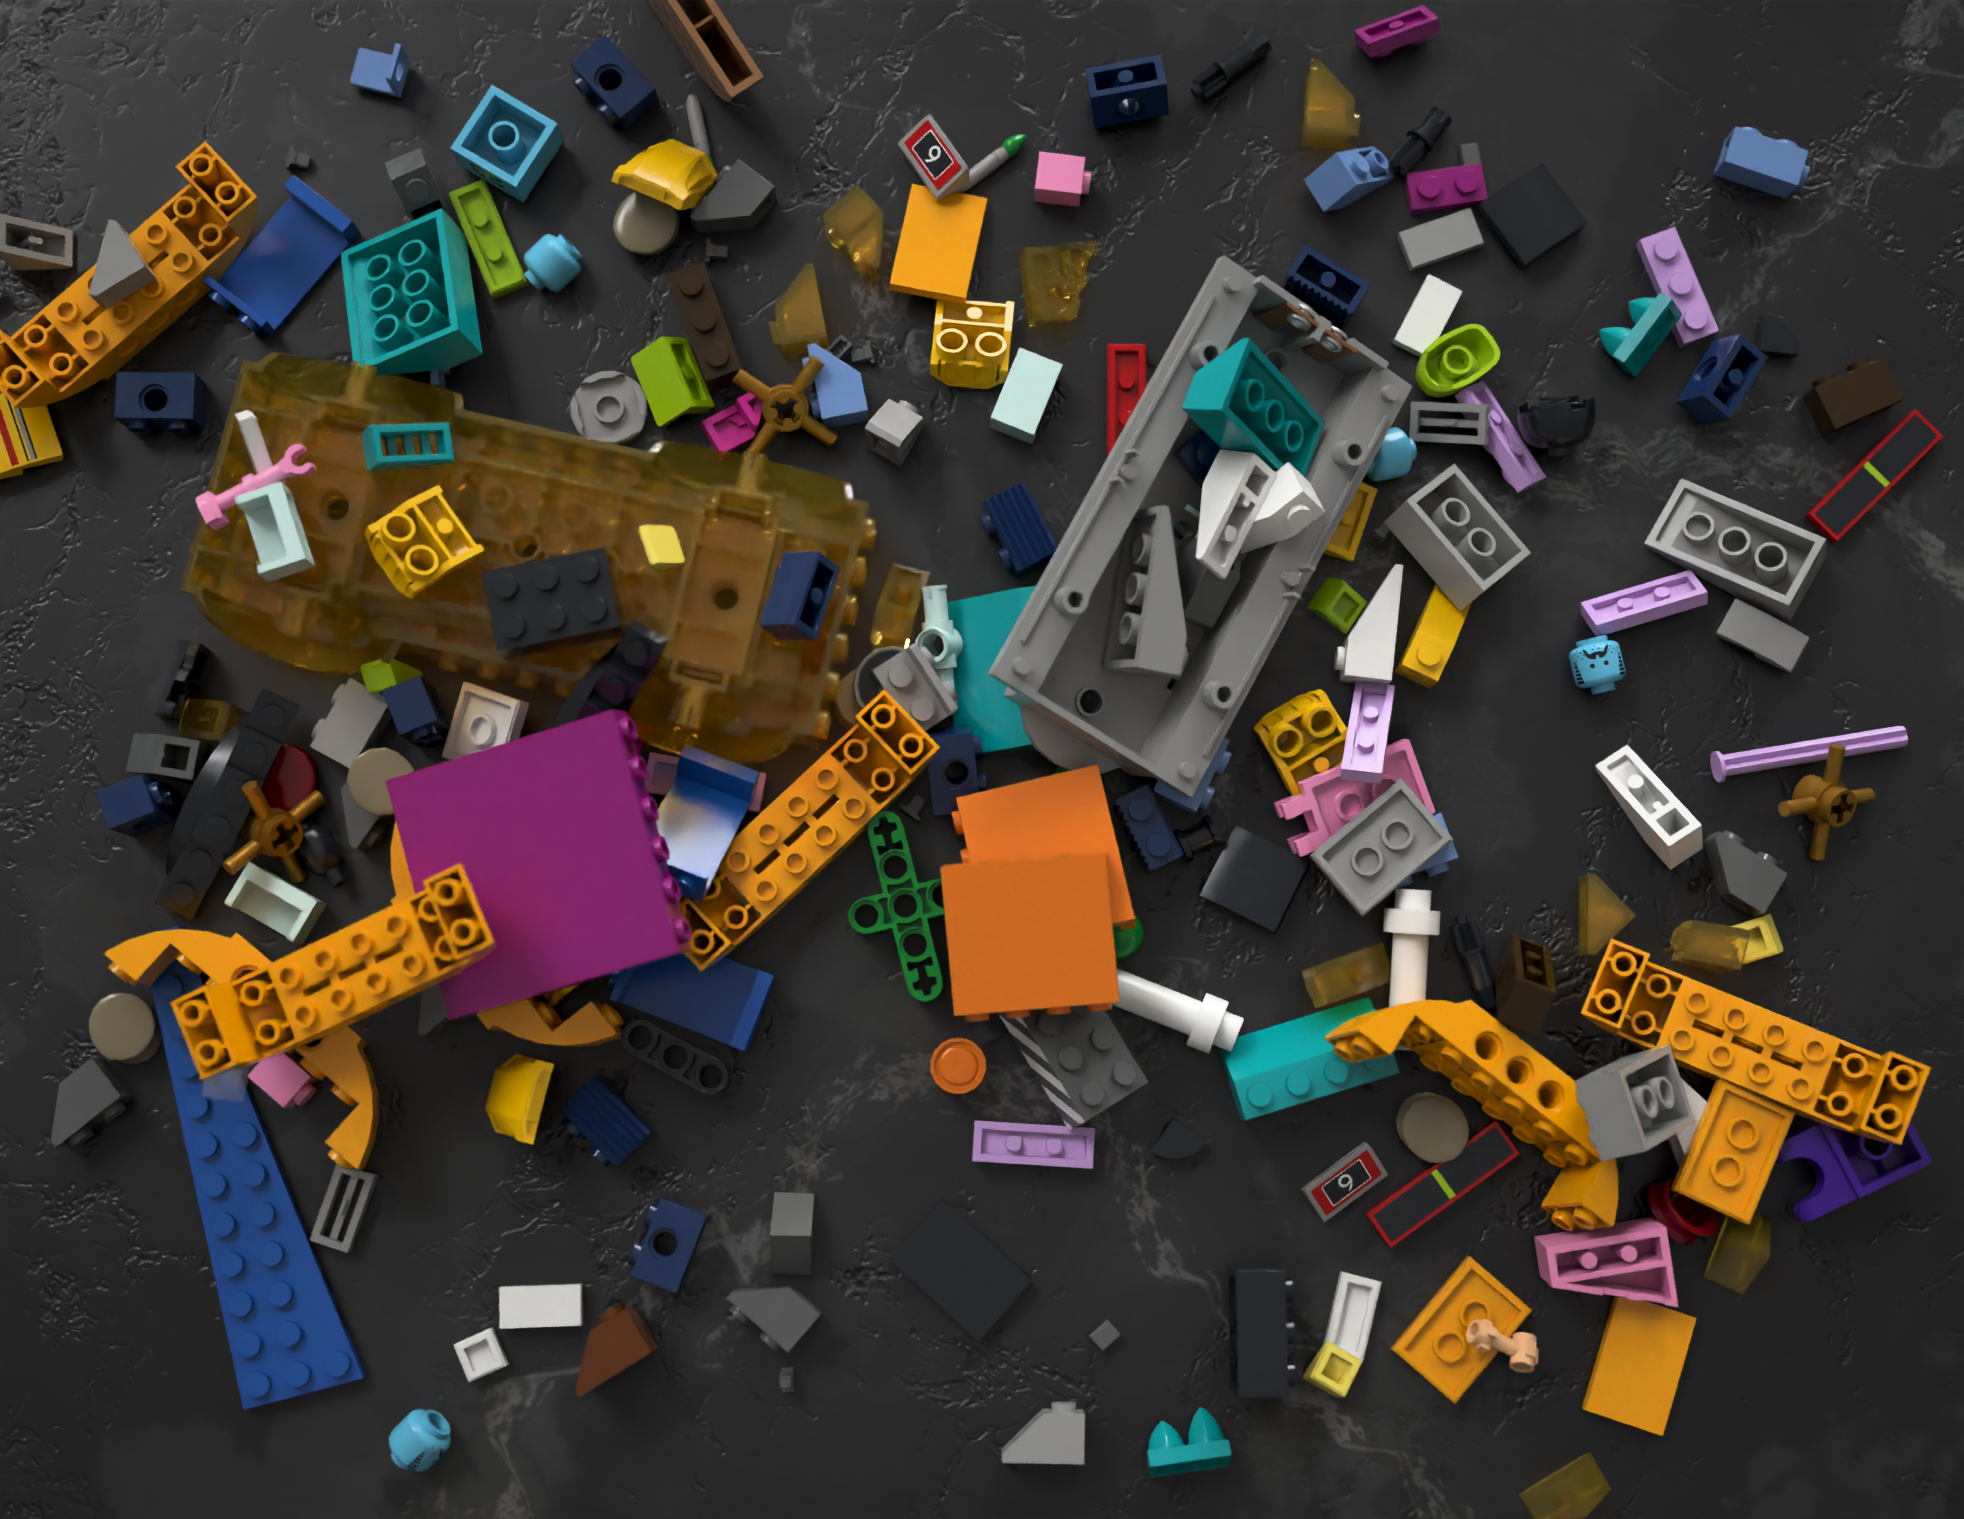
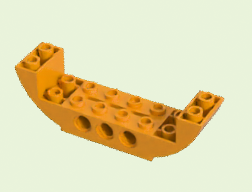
M206 141L176 166L189 184L130 234L131 239L157 278L156 280L112 307H102L89 295L96 268L95 264L14 335L10 337L0 329V391L16 408L48 405L79 393L104 378L106 380L110 378L211 290L202 280L207 274L218 282L236 259L254 226L258 212V197Z
M885 689L855 716L857 724L733 839L703 901L700 902L681 897V900L678 901L681 915L689 922L692 932V940L689 941L691 951L684 954L701 972L721 960L767 921L769 922L868 829V823L880 811H886L925 769L940 749L936 742Z
M396 822L391 843V874L396 892V897L390 900L393 905L415 895ZM537 997L477 1014L488 1030L500 1032L505 1030L517 1037L537 1043L566 1047L601 1045L621 1039L623 1032L621 1027L626 1024L612 1005L608 1006L606 1003L603 1005L594 1001L589 1002L562 1023L563 1020L557 1011L550 1007L548 1003L540 1002Z
M458 864L423 881L425 890L233 982L205 985L170 1002L201 1080L255 1064L316 1039H321L449 979L487 956L496 945L463 865Z
M186 929L152 932L129 939L104 953L113 961L108 968L124 982L130 983L132 986L139 982L148 987L175 959L198 976L204 971L210 976L209 980L205 983L207 985L230 983L273 963L238 933H235L232 938H228L207 931ZM348 1026L323 1037L317 1046L308 1047L307 1044H304L287 1052L292 1054L296 1050L304 1056L299 1064L317 1079L319 1078L322 1081L325 1076L331 1079L335 1085L330 1090L347 1105L353 1107L356 1102L359 1103L325 1143L333 1148L328 1155L342 1168L351 1170L354 1166L356 1169L363 1170L367 1165L376 1139L379 1121L378 1092L372 1068L363 1051L368 1043Z
M1611 938L1581 1011V1014L1586 1019L1642 1050L1670 1045L1677 1066L1713 1081H1716L1717 1078L1726 1080L1796 1112L1795 1115L1869 1139L1901 1145L1931 1067L1891 1051L1883 1055L1873 1053L1648 961L1649 953Z
M1420 1000L1365 1013L1348 1020L1324 1037V1040L1334 1047V1053L1350 1063L1391 1055L1397 1044L1412 1049L1421 1056L1420 1061L1423 1065L1433 1071L1443 1073L1452 1080L1451 1085L1454 1089L1464 1095L1475 1098L1482 1104V1109L1486 1114L1506 1122L1513 1128L1512 1132L1517 1138L1526 1143L1534 1144L1544 1152L1543 1157L1548 1162L1562 1168L1540 1206L1552 1215L1551 1220L1554 1224L1566 1231L1613 1227L1615 1224L1618 1205V1171L1616 1160L1613 1158L1601 1161L1598 1150L1593 1147L1589 1135L1590 1126L1585 1111L1579 1106L1576 1098L1577 1087L1575 1081L1472 1000L1460 1003Z

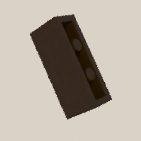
M704 262L667 274L709 393L711 394L737 385L733 382V379L737 372L742 369Z
M1512 933L1494 973L1498 1021L1512 1032L1518 1034L1528 1032L1537 1036L1556 996L1550 947Z

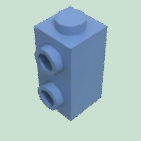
M1736 126L1724 141L1713 175L1786 199L1796 187L1801 189L1806 181L1810 167L1805 165L1809 151L1799 148L1793 141L1786 139L1775 140L1763 136L1755 128H1740Z

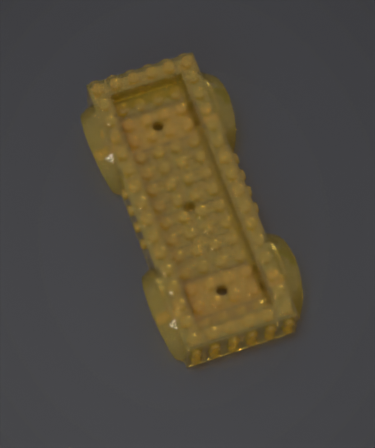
M278 352L270 353L258 363L243 359L207 491L218 496L242 483V478L250 473L256 475L235 416L236 413L246 410L252 411L256 417L273 466L284 458L285 452L292 445L302 444L305 446L308 452L298 457L297 466L300 467L310 462L315 465L317 470L309 477L294 476L285 478L281 482L292 491L315 567L268 582L258 574L256 568L261 562L245 512L237 505L225 510L230 524L217 531L211 529L210 525L205 523L202 514H200L180 591L197 601L201 615L234 641L266 657L313 672L359 676L362 675L361 665L382 659L371 668H385L399 653L437 661V667L446 671L461 673L462 667L477 670L476 676L485 680L499 682L500 676L515 679V686L537 691L538 686L542 685L554 688V695L568 698L584 675L602 656L619 643L622 637L505 660L496 651L482 572L604 547L611 557L625 631L628 625L635 619L669 640L654 672L649 676L627 714L635 723L637 739L680 755L685 744L737 764H756L771 760L782 754L791 743L818 749L820 739L827 740L832 717H829L830 711H827L829 701L836 702L837 692L841 684L839 673L836 671L838 663H846L850 647V641H848L849 634H846L848 625H855L859 610L858 596L855 595L856 588H864L868 573L867 557H864L866 550L873 551L877 535V528H875L876 519L871 518L869 502L854 499L851 483L825 474L769 461L767 456L757 453L755 458L752 451H743L741 455L697 445L660 440L647 452L464 410L462 394L456 391L392 374L375 376L377 368L366 363L361 367L360 362L353 361L350 366ZM449 422L455 459L453 464L388 471H367L362 432L369 425ZM429 434L431 454H438L435 434ZM413 436L415 455H421L418 436ZM400 437L395 438L398 456L403 455ZM381 439L383 456H386L384 439ZM439 485L443 490L442 496L476 545L481 544L485 551L483 555L473 562L438 579L420 591L414 598L410 599L396 590L373 557L365 531L367 526L380 520L405 501ZM339 500L348 502L349 510L347 514L339 520H332L329 516L330 506ZM667 525L673 527L682 549L685 563L660 573L655 571L649 563L639 533L640 526ZM538 545L537 551L533 556L522 558V552L527 546ZM784 551L788 553L790 551L794 553L796 551H818L838 565L841 573L837 574L838 580L835 581L836 587L833 588V595L830 596L831 602L827 603L829 609L825 610L826 617L823 618L824 624L820 625L819 638L816 640L780 641L761 628L759 624L762 618V610L767 604L775 574L780 566ZM723 589H731L738 596L737 604L728 610H721L715 604L717 593Z

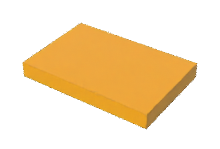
M912 184L889 290L965 305L986 211L987 198L953 192L936 201L927 186Z
M1717 1078L1670 1190L1749 1225L1796 1112L1726 1080Z
M1467 1256L1391 1349L1452 1403L1456 1404L1498 1353V1350L1491 1347L1489 1351L1483 1353L1476 1350V1345L1467 1342L1466 1331L1469 1324L1475 1319L1489 1320L1492 1322V1327L1498 1329V1333L1510 1338L1532 1310L1474 1259Z
M1614 1296L1582 1409L1663 1436L1697 1318L1644 1300L1635 1301L1629 1300L1626 1297Z

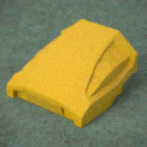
M670 139L649 146L647 150L637 154L627 164L620 165L615 170L611 181L664 202L681 211L695 207L701 198L715 187L718 173L705 152Z
M937 299L930 374L946 385L956 387L989 389L1004 383L1008 375L1014 302L1007 301V304L966 300L964 305Z
M439 485L405 501L380 520L367 526L365 531L373 557L396 590L410 599L414 598L420 591L438 579L473 562L483 555L485 551L481 544L476 545L442 496L443 490Z
M1321 689L1294 697L1265 714L1253 728L1268 751L1291 796L1301 794L1297 782L1342 764L1348 729L1331 704L1326 692Z
M515 1054L495 1069L485 1106L495 1132L533 1145L554 1066L553 1063Z

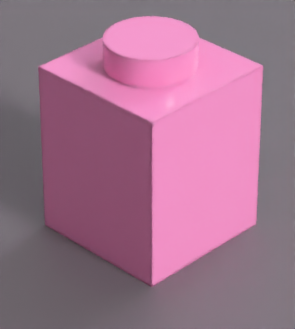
M1039 152L1034 202L1079 207L1081 194L1089 195L1091 171H1084L1085 157Z
M288 1052L260 1061L248 1074V1077L283 1108H294L296 1104L299 1107L304 1105L315 1093L316 1088L313 1085L318 1080L299 1064L301 1060L295 1054Z

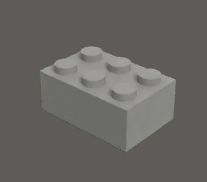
M1455 464L1407 499L1384 521L1460 612L1531 554Z
M1670 1045L1625 1055L1575 1081L1577 1087L1576 1098L1579 1106L1585 1111L1590 1126V1140L1593 1147L1598 1150L1601 1161L1645 1152L1695 1123Z

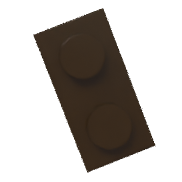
M1868 357L1863 358L1846 367L1848 373L1836 378L1834 373H1829L1811 383L1813 389L1803 397V400L1822 438H1826L1889 410L1905 398L1885 357L1871 363Z

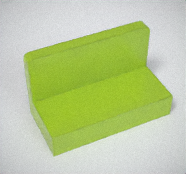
M662 336L632 356L631 362L658 426H667L684 414H704L715 407L686 337Z

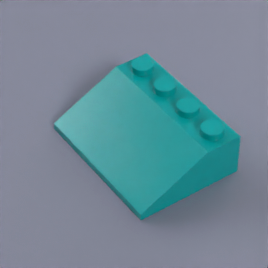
M442 208L341 252L354 374L357 377L449 369L483 355L466 235Z
M1036 586L1015 588L947 602L949 620H953V628L959 632L963 641L962 651L956 658L957 667L953 668L955 692L958 696V701L955 704L959 709L952 714L953 726L970 725L972 736L980 735L983 756L1036 750L1022 727L1019 706L1003 696L1007 686L988 675L990 668Z

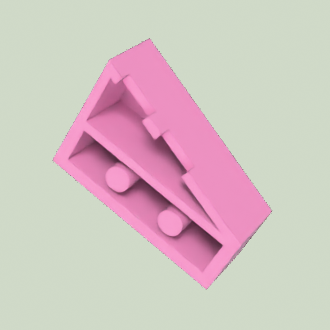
M1653 1217L1615 1223L1613 1227L1580 1229L1534 1237L1540 1277L1552 1288L1597 1295H1614L1626 1297L1629 1300H1646L1678 1307L1667 1228Z

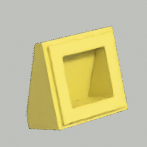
M667 525L640 526L639 533L649 563L655 571L660 573L685 563V558L673 527Z
M1771 914L1727 927L1740 965L1784 951Z
M1326 1341L1306 1369L1302 1378L1335 1397L1345 1398L1362 1360Z

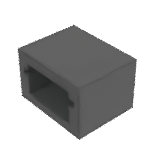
M841 334L826 351L843 361L853 350V344Z

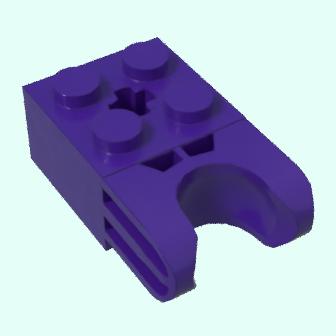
M1911 1121L1901 1145L1876 1140L1877 1143L1872 1146L1873 1154L1864 1147L1865 1137L1819 1122H1815L1785 1137L1775 1164H1781L1794 1158L1803 1159L1812 1166L1816 1175V1185L1812 1192L1794 1204L1793 1212L1798 1222L1814 1220L1933 1163Z

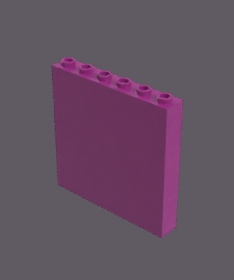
M608 710L386 780L415 894L426 889L423 881L458 864H462L496 945L487 956L462 970L461 973L439 983L448 1020L465 1018L691 951L689 941L692 940L691 928L687 919L682 917L678 901L681 900L680 887L677 880L670 875L667 861L670 859L669 847L665 838L660 836L656 820L659 819V810L654 798L649 796L645 780L648 779L647 766L643 758L638 756L634 740H637V729L633 719L627 716L625 711Z

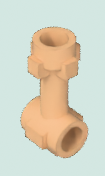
M1475 1319L1469 1324L1466 1331V1340L1476 1345V1350L1485 1353L1491 1347L1510 1355L1509 1366L1512 1370L1521 1373L1534 1371V1366L1538 1364L1539 1356L1536 1336L1526 1332H1517L1512 1335V1338L1498 1333V1329L1492 1327V1322L1486 1319Z

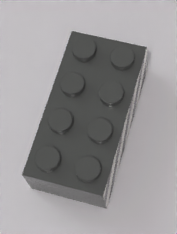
M1087 1005L1071 1006L1070 1013L1048 1015L1046 1008L1031 1009L1030 1016L1021 1018H1006L1005 1012H998L1069 1130L1085 1123L1148 1083L1147 1078L1105 1010L1088 1011Z

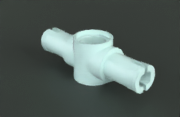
M947 585L921 587V591H923L925 622L921 623L922 632L918 635L916 643L920 649L922 647L928 649L937 664V667L934 668L935 673L941 682L948 681L955 691L953 668L957 667L956 658L962 651L963 641L959 632L953 628V620H949L946 594ZM937 636H940L944 643V649L941 654L935 649V639Z

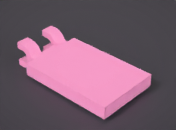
M1405 738L1387 745L1381 784L1342 780L1341 764L1297 782L1301 794L1273 802L1279 818L1284 817L1285 820H1289L1303 813L1309 832H1304L1287 839L1291 852L1294 854L1298 853L1300 857L1318 849L1399 779L1406 783L1431 814L1435 813L1410 740Z

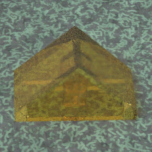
M187 697L177 735L210 744L220 743L229 730L247 711L226 701Z
M1587 874L1579 877L1578 956L1587 957L1597 954L1611 938L1619 933L1636 916L1596 874Z
M1754 1212L1748 1225L1726 1216L1703 1277L1743 1294L1770 1258L1771 1218Z
M1587 1452L1520 1493V1496L1534 1519H1581L1589 1515L1608 1494L1611 1487L1592 1455Z

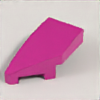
M751 393L737 398L735 405L701 422L700 428L719 459L754 440L763 409V402Z

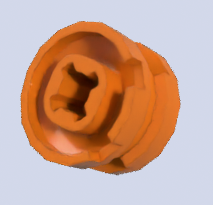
M951 1038L942 1042L934 1051L930 1061L931 1074L935 1083L944 1091L952 1094H965L974 1090L982 1082L986 1072V1059L982 1050L973 1041L965 1038Z

